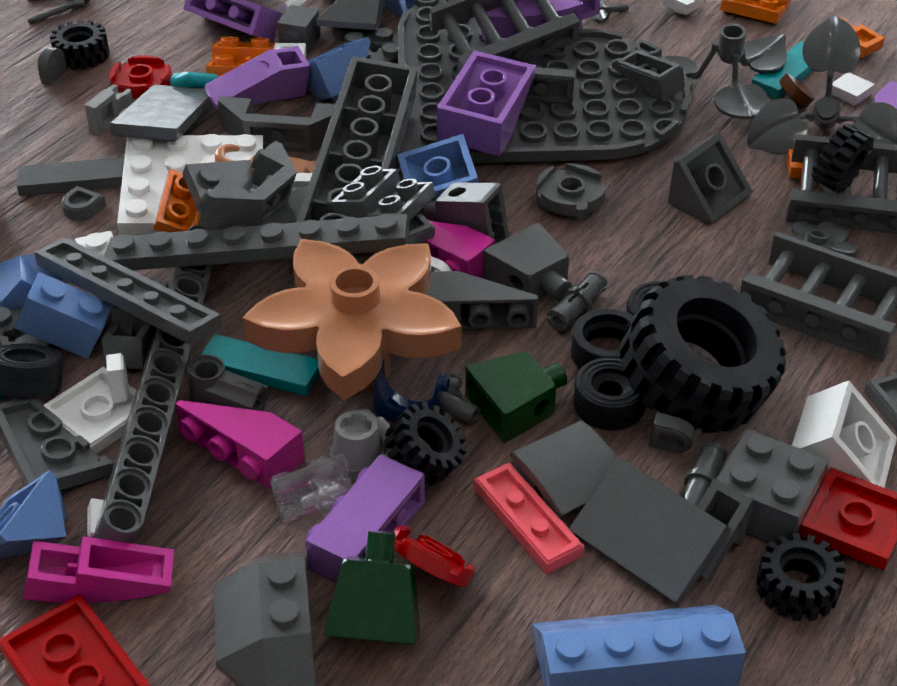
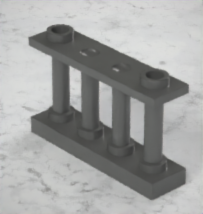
M451 0L441 2L435 7L430 8L431 32L434 33L446 28L461 56L457 57V75L475 50L472 49L458 25L460 22L474 17L489 41V45L475 51L525 62L577 42L580 21L574 12L565 16H559L549 0H534L547 23L536 27L529 26L515 3L518 0ZM503 6L519 33L508 38H501L486 12Z
M796 134L791 162L803 163L801 189H791L786 221L796 222L805 220L814 225L828 221L841 224L848 229L897 234V201L887 199L888 173H897V145L874 143L873 148L870 150V156L865 160V166L861 167L862 170L874 171L873 198L851 195L852 184L849 187L847 186L846 190L840 194L815 191L816 181L812 178V173L814 172L812 170L814 165L818 163L816 161L818 156L823 153V147L825 144L828 145L829 138Z
M776 232L773 237L769 264L773 266L765 277L748 272L742 280L740 293L742 291L746 292L752 297L751 301L755 305H761L768 312L767 318L771 322L775 321V323L883 362L888 353L896 325L889 322V319L895 308L897 309V272ZM787 271L807 277L800 290L779 283ZM822 283L844 290L836 303L815 296ZM858 296L880 303L873 316L852 309Z

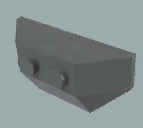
M305 551L259 556L214 584L216 667L237 686H316Z

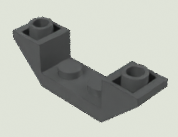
M221 96L218 98L221 128L229 135H263V150L276 140L282 143L285 151L312 153L321 149L336 105L316 103L311 118L253 114L252 100L250 98Z
M275 140L264 150L259 149L255 154L251 167L254 169L252 176L253 184L258 186L257 189L252 188L247 192L226 180L214 189H208L203 194L199 203V209L202 212L198 226L204 229H221L231 226H259L284 206L289 200L297 171L282 143Z

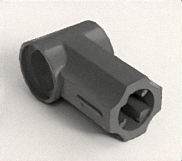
M200 355L192 359L188 365L191 402L258 411L264 410L265 403L269 397V386L225 370L224 362L217 356Z

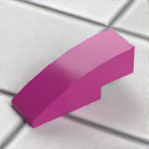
M85 536L82 537L80 547L33 540L22 599L65 603L81 594L87 603L143 598L166 593L171 588L174 549Z

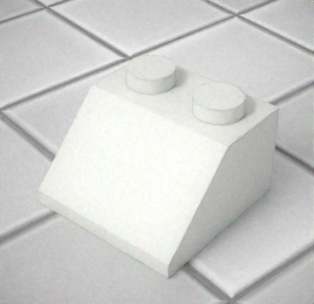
M848 380L807 397L792 446L829 459L825 477L830 468H834L878 486L885 487L897 437Z

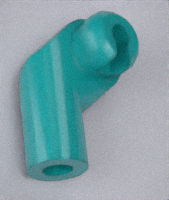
M179 72L172 75L170 83L171 86L204 89L207 83L217 79L218 76L217 74Z

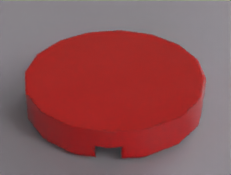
M132 56L128 58V63L121 65V61L117 62L109 70L110 86L117 85L119 93L124 92L126 89H131L133 99L139 98L154 84L171 85V66L164 64V60L156 56Z
M396 527L394 533H396L395 551L417 567L448 583L460 587H468L475 574V569L471 564L463 566L466 562L462 559L463 556L428 535L423 536L420 534L416 540L408 536L411 532L409 527Z

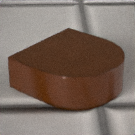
M788 73L779 80L784 91L800 106L808 107L815 99L805 84Z

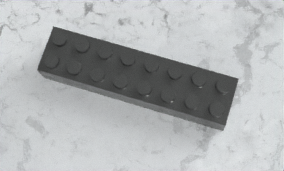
M352 56L296 223L307 220L323 221L347 217L332 209L330 203L343 191V187L352 183L360 175V172L367 167L396 168L397 154H400L416 98L418 67ZM292 258L289 259V274L294 275Z

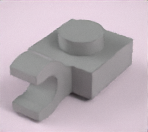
M115 84L111 85L84 105L90 133L101 136L110 128V123L119 116V111L132 103L131 89H126L124 92L119 93L118 86Z

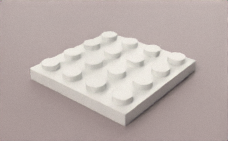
M182 135L177 141L127 137L117 221L118 234H154L159 232L152 229L164 183L170 169L182 173L186 164L215 162V151L218 147L225 144H234L240 147L238 152H228L225 154L230 160H250L259 149H263V135ZM253 184V188L257 189L258 186Z

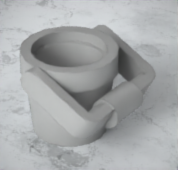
M368 409L351 410L340 415L335 421L333 444L330 448V465L334 472L343 478L356 480L361 470L365 467L369 468L380 454L388 457L387 453L384 454V447L380 439L384 442L388 438L385 436V433L390 424L383 417L376 418Z

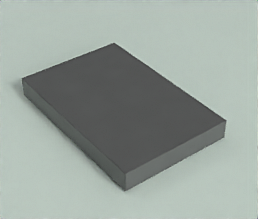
M619 456L569 528L580 538L678 605L682 603L730 531L727 525Z

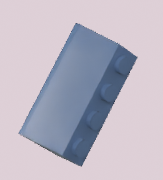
M715 604L532 623V634L543 686H739L746 655L733 613Z

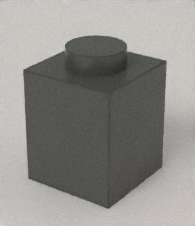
M290 5L277 22L279 43H306V52L308 54L321 36L320 26H316L319 9Z

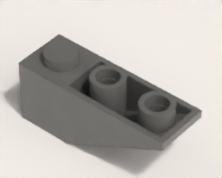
M460 271L431 272V284L427 295L441 301L452 310L461 324L462 330L537 328L538 295Z

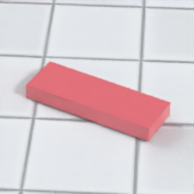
M510 462L474 479V490L546 574L583 556L584 545Z

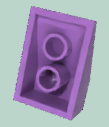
M474 50L437 106V140L442 141L464 134L468 148L486 154L501 156L512 137L534 78L536 65Z

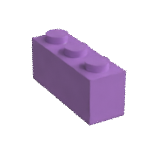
M186 0L183 7L184 10L247 34L269 38L270 42H273L277 30V22L282 15L280 12L247 0Z
M381 454L369 468H363L350 490L345 495L339 496L325 519L320 524L314 525L308 532L305 548L307 549L309 570L337 583L344 558L348 556L365 557L368 531L394 532L397 526H407L425 504L424 473Z

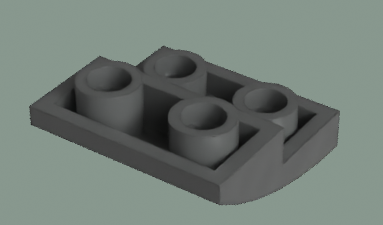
M370 166L363 169L352 183L344 186L343 191L330 203L332 209L347 217L361 218L380 216L382 214H407L408 222H410L435 196L432 182H417L416 179L400 181L397 169H382L381 166Z
M582 420L517 449L510 455L523 478L534 490L539 489L547 505L560 519L583 509L617 458L603 439Z

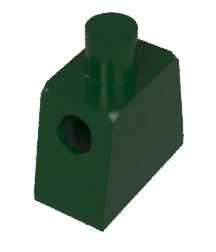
M519 352L465 366V396L471 403L480 406L481 416L503 443L512 440L552 416L555 411L556 389L567 384V375L561 364L555 363L541 368L531 355L526 352Z
M370 530L367 533L365 557L348 556L343 559L324 635L415 644L419 640L420 621L415 565L410 561L394 560L396 533Z

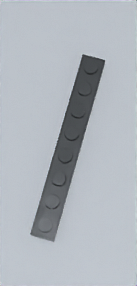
M382 214L373 217H344L335 220H307L297 223H269L259 226H231L229 228L194 229L183 232L168 233L162 231L154 234L132 236L124 234L110 237L104 257L132 271L292 259L301 239L327 242L341 247L350 254L372 253L407 244L409 222L407 214Z

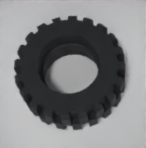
M693 275L678 276L676 279L670 278L662 281L657 287L652 288L623 333V339L620 342V355L623 358L621 364L624 374L631 377L629 380L630 387L635 394L640 393L643 396V403L650 410L655 408L660 413L684 419L694 427L695 431L697 428H701L703 433H718L720 430L722 432L731 431L750 421L780 383L781 376L785 373L786 367L783 339H778L780 331L775 321L770 322L767 318L768 312L761 305H755L751 301L752 297L746 292L742 291L740 293L732 289L733 285L725 281L720 283L714 282L713 277L702 275L694 279ZM684 341L693 343L706 350L717 360L720 366L698 356Z

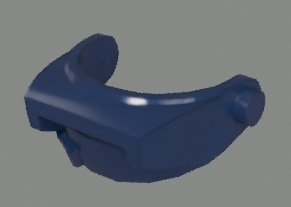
M383 360L382 367L377 377L373 380V400L376 414L378 417L395 421L406 408L414 403L417 406L421 402L428 403L429 409L433 405L437 406L443 392L448 390L450 380L446 374L440 373L436 381L433 398L428 401H413L400 396L390 387L385 378V363Z

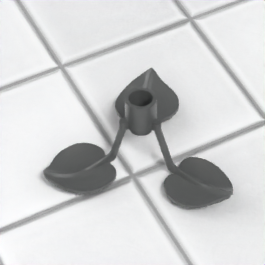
M831 16L814 28L804 41L802 54L807 66L816 72L828 70L825 97L815 103L813 113L803 112L798 114L795 102L786 98L768 102L752 120L748 132V147L772 154H787L788 149L794 148L796 134L807 135V126L802 119H808L810 122L814 121L818 127L823 129L832 128L837 123L842 124L843 122L853 121L855 123L852 126L874 138L873 143L897 145V108L885 102H874L862 109L860 117L856 115L841 116L840 105L837 100L832 98L834 71L839 73L851 72L858 64L860 58V42L856 32L848 22L838 16Z
M726 24L721 27L719 41L712 42L711 50L699 69L696 63L687 57L665 56V58L669 61L675 60L680 66H683V71L691 88L693 79H699L717 52L721 61L732 64L733 87H725L717 91L714 97L715 107L726 116L738 119H751L768 103V96L756 84L739 85L738 62L742 66L748 65L750 69L759 73H770L782 69L787 59L786 35L770 36L745 42L746 30L744 27L738 24Z

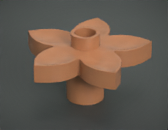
M301 239L293 256L295 288L269 295L256 303L242 317L245 341L258 347L280 353H301L317 349L320 376L328 388L343 400L358 392L372 390L373 380L377 377L383 360L385 363V378L387 380L391 372L390 353L408 358H428L445 355L460 350L462 347V326L453 311L441 301L427 295L431 284V255L428 243L391 247L376 253L363 264H359L348 251L339 246L323 241Z

